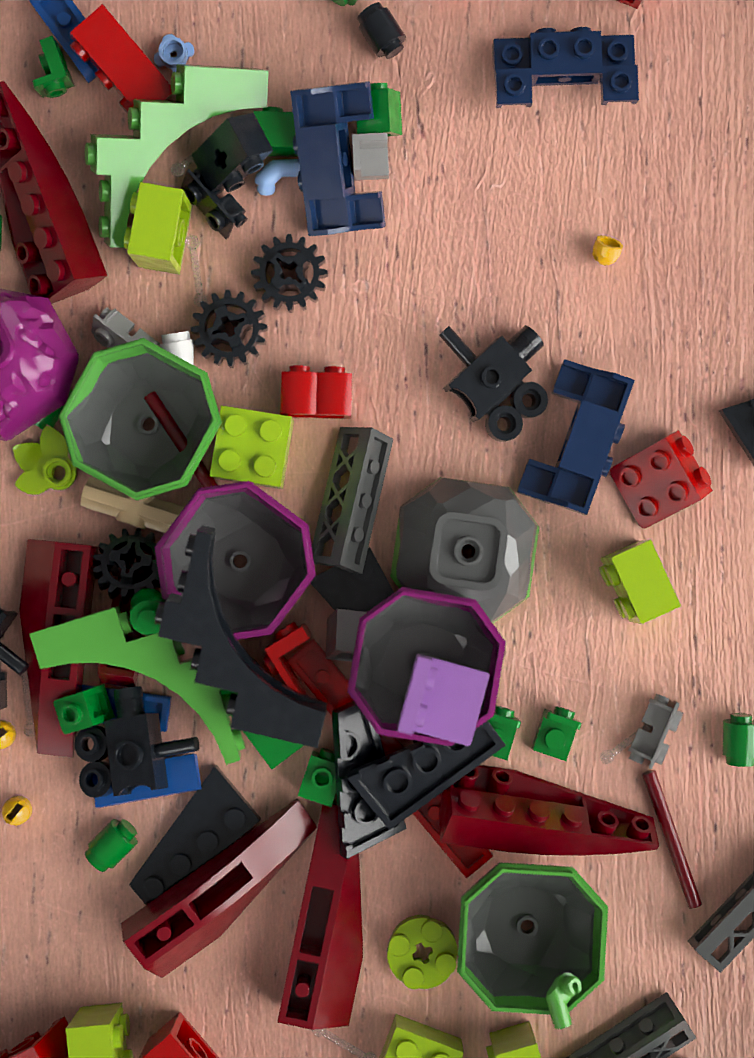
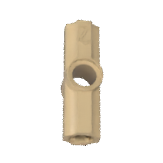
M89 477L84 486L80 506H84L87 509L114 516L118 521L143 529L148 527L164 533L184 508V506L157 499L156 495L137 501L92 477Z

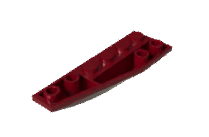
M0 81V189L16 258L26 278L29 292L32 295L49 298L51 304L91 289L108 275L84 212L57 158L5 81Z
M35 539L27 540L19 612L25 660L29 664L27 676L37 754L74 757L77 731L63 734L54 707V701L82 691L85 663H68L40 669L30 633L91 614L95 583L93 568L96 567L93 555L98 554L99 547Z
M478 765L444 790L441 796L439 810L441 843L510 853L565 856L622 854L657 850L659 847L654 817L517 770Z
M295 799L121 923L123 943L145 970L160 978L165 977L221 937L317 829V825L300 801Z
M322 804L277 1023L311 1030L349 1026L363 960L359 853L348 859L340 856L337 804H332V807Z

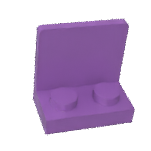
M417 653L397 730L413 735V732H418L465 746L471 745L489 674Z

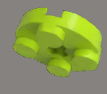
M414 915L404 919L395 927L389 939L387 959L393 974L409 989L436 987L446 981L456 969L457 943L453 932L445 923L429 918L427 915ZM422 943L425 948L431 947L433 950L428 954V959L426 960L413 956L417 951L416 945Z

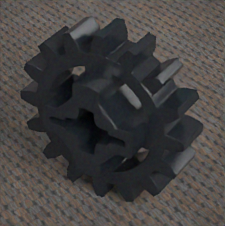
M287 234L285 243H280L279 239L274 237V247L270 249L264 244L261 246L264 253L263 258L254 256V263L260 268L252 270L251 275L253 278L260 279V281L253 286L256 292L265 290L261 297L264 303L269 302L271 299L274 300V310L278 311L282 304H285L288 312L292 313L294 305L299 304L304 311L307 309L305 301L310 299L316 303L318 297L315 291H325L326 285L320 279L328 277V270L319 268L326 262L325 257H315L318 251L317 245L313 244L306 248V239L303 236L299 239L298 243H293L291 234ZM284 252H296V253H297L295 256H282V255H281V253H284ZM270 264L275 270V276L268 284L266 275ZM310 264L313 267L311 283L305 278V271L309 268ZM281 266L290 271L296 268L295 272L299 282L291 277H287L284 280L285 277ZM285 291H297L299 293L294 296L282 295Z
M225 290L224 298L219 299L214 292L211 294L213 303L209 305L201 301L200 305L204 312L202 314L193 313V318L199 322V325L191 327V332L200 335L194 341V345L197 348L206 347L202 352V356L205 359L215 355L214 364L220 366L223 359L227 360L230 368H234L236 359H240L246 365L248 364L246 355L250 353L258 357L259 353L255 346L257 344L266 345V340L260 336V333L268 331L267 324L259 323L265 317L263 310L254 312L257 306L255 299L245 303L244 292L240 291L237 297L233 298L230 290ZM227 307H237L246 313L244 314L243 312L237 315L229 312ZM215 313V322L212 327L207 329L208 321ZM227 322H231L233 326H236L234 328L235 334L230 337L224 332L226 330L224 324ZM251 327H253L252 336L249 342L244 346V336L246 332L251 330ZM220 343L229 345L232 348V352L221 351L213 345Z
M125 528L122 529V537L117 538L111 533L109 535V545L105 543L98 545L101 554L93 555L94 565L96 566L93 568L95 579H99V589L101 591L108 589L110 599L113 600L120 594L123 603L127 604L130 597H133L136 592L142 589H154L155 586L161 588L155 552L157 543H155L154 533L151 532L146 537H143L141 528H137L134 535H129ZM143 550L147 551L151 555L145 554ZM112 576L119 577L121 581H117Z

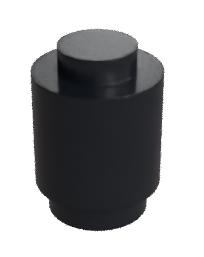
M377 2L365 8L358 15L359 29L377 57L385 56L386 59H390L403 50L404 45L402 43L405 41L406 35L387 7L383 8L382 4Z

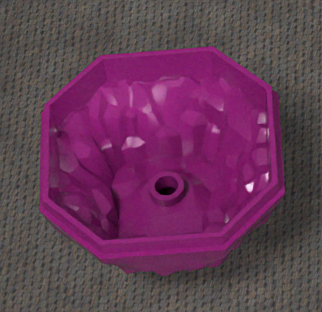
M0 289V440L3 441L13 439L65 405L79 361V354L49 298Z

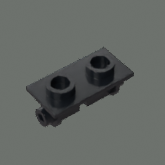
M198 167L193 172L190 169L186 171L181 189L184 190L189 202L192 205H196L206 216L210 227L217 232L219 231L227 240L234 225L238 228L247 221L248 218L244 215L246 210L242 208L230 193L219 199L217 195L223 192L224 189L210 192Z

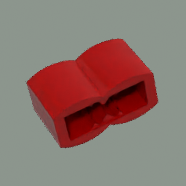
M293 365L289 366V371L281 372V415L291 416L292 418L351 419L352 373H345V367L327 366L324 367V372H310L309 366Z

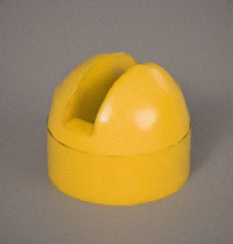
M600 235L595 240L592 255L599 264L604 266L611 265L619 258L623 245L612 237Z
M0 720V730L4 728L7 731L6 734L0 737V749L9 747L16 738L14 726L5 720Z
M14 796L8 799L2 807L3 819L6 823L14 826L25 823L32 814V805L23 796ZM17 804H20L23 808L12 819L9 813L12 812Z

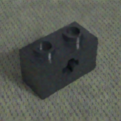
M254 113L227 118L191 156L210 192L223 189L226 192H232L245 184L244 178L248 174H252L264 166L263 160L273 152V149Z

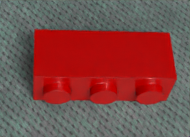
M103 4L70 32V37L74 41L70 44L71 48L83 62L90 59L98 69L94 73L108 91L114 87L122 97L119 104L127 114L129 107L134 108V99L167 100L172 95L169 82Z

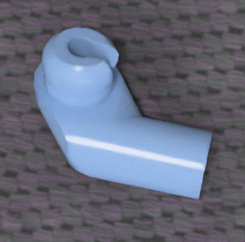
M299 159L272 160L265 165L255 177L258 193L264 196L272 195L275 193V183L281 177H298L300 171Z

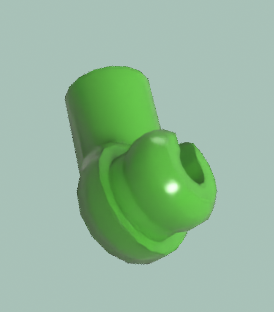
M568 972L557 976L546 993V1000L555 1029H564L572 1025L567 1003L575 993H580L582 987L580 979Z

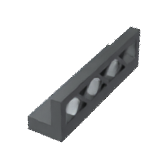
M340 427L312 543L315 565L336 566L351 573H363L393 444V438L372 427ZM350 437H359L356 449L349 455L347 450ZM349 470V481L341 489L339 485L341 476ZM341 504V515L333 523L331 519L333 510ZM332 538L334 545L331 557L322 556L325 543Z
M754 872L688 940L690 945L720 973L754 938ZM752 912V925L747 930L734 931ZM728 937V950L717 960L712 955V952ZM734 937H739V939L734 943Z
M666 992L566 1058H667L695 1040L696 1036Z

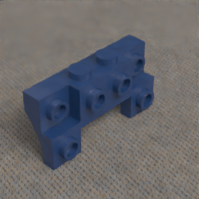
M576 27L571 29L570 32H556L554 28H541L536 30L535 33H530L529 38L493 40L492 55L496 108H501L504 105H526V107H531L533 103L532 86L598 84L599 79L601 105H607L608 102H631V104H637L639 101L638 65H635L634 35L601 36V31H591L589 27Z
M370 81L290 91L296 133L293 138V148L295 154L299 157L298 186L304 196L308 236L331 235L385 227L382 191L355 193L347 123L374 118Z
M564 359L551 394L578 403L556 466L553 467L528 459L517 493L587 515L600 477L606 478L611 468L613 458L608 455L612 443L618 444L622 437L625 424L620 423L635 380L617 373L591 368Z

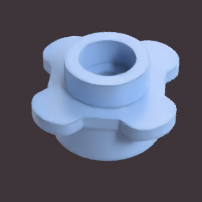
M167 34L162 38L158 52L154 55V62L158 67L165 66L176 72L177 64H186L188 58L194 55L195 50L191 43H184L173 34ZM176 52L177 56L173 58L171 53Z

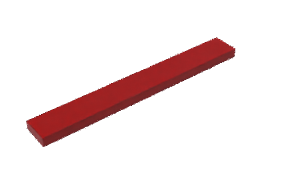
M314 638L286 661L315 697L328 703L327 711L331 716L332 710L354 701L347 692L349 680L332 659H326V652ZM379 734L385 755L404 748L396 737ZM441 792L415 811L413 815L467 879L493 857V853L489 849L440 842L439 810Z

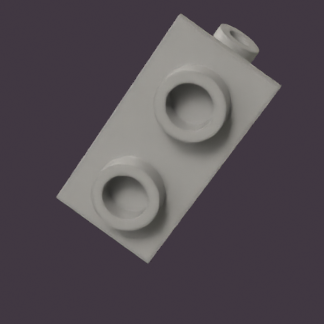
M107 307L100 316L97 314L93 316L91 333L106 348L145 338L157 346L160 344L142 329H139L131 337L128 333L134 328L135 324L116 309L111 310Z
M657 693L654 700L650 698V703L642 719V722L654 727L652 733L639 728L628 750L631 752L629 759L642 764L644 758L650 760V769L653 768L655 762L662 765L670 746L663 743L668 730L676 732L683 716V712L677 710L680 703L676 702L674 708L669 707L667 704L670 699Z

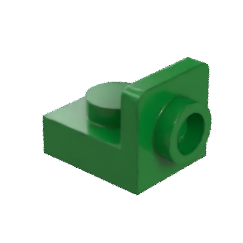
M50 36L39 40L44 52L39 54V59L46 76L37 78L32 83L34 89L41 97L56 98L65 94L68 88L74 87V83L61 47L55 38Z
M105 684L54 701V707L63 734L86 729L115 718Z
M496 705L494 716L488 721L506 746L492 756L508 761L517 728L519 729L521 721L514 717L515 711Z
M555 706L554 711L544 709L531 749L567 761L576 730H580L582 725L579 720L574 719L575 712L559 706Z

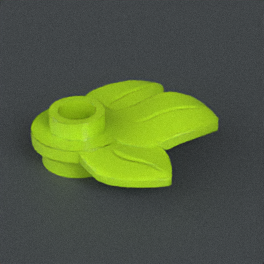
M46 426L41 432L40 444L22 443L13 446L16 462L24 471L15 483V486L27 494L39 495L50 488L65 490L75 482L77 469L72 465L71 459L68 458L69 451L65 437L56 429ZM58 467H63L65 469V476L58 480L54 476V471Z

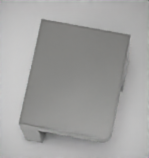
M387 133L352 134L354 181L389 179Z
M336 609L327 618L326 659L352 662L359 618L367 612Z

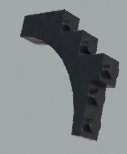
M201 525L196 535L190 533L187 541L185 556L191 557L188 571L182 569L177 591L182 592L183 595L171 593L165 603L159 602L154 622L160 625L158 637L202 647V649L195 648L190 669L197 671L194 683L238 693H231L226 714L233 716L230 728L318 748L328 703L300 694L275 680L253 661L237 641L222 612L215 587L213 551L216 528Z

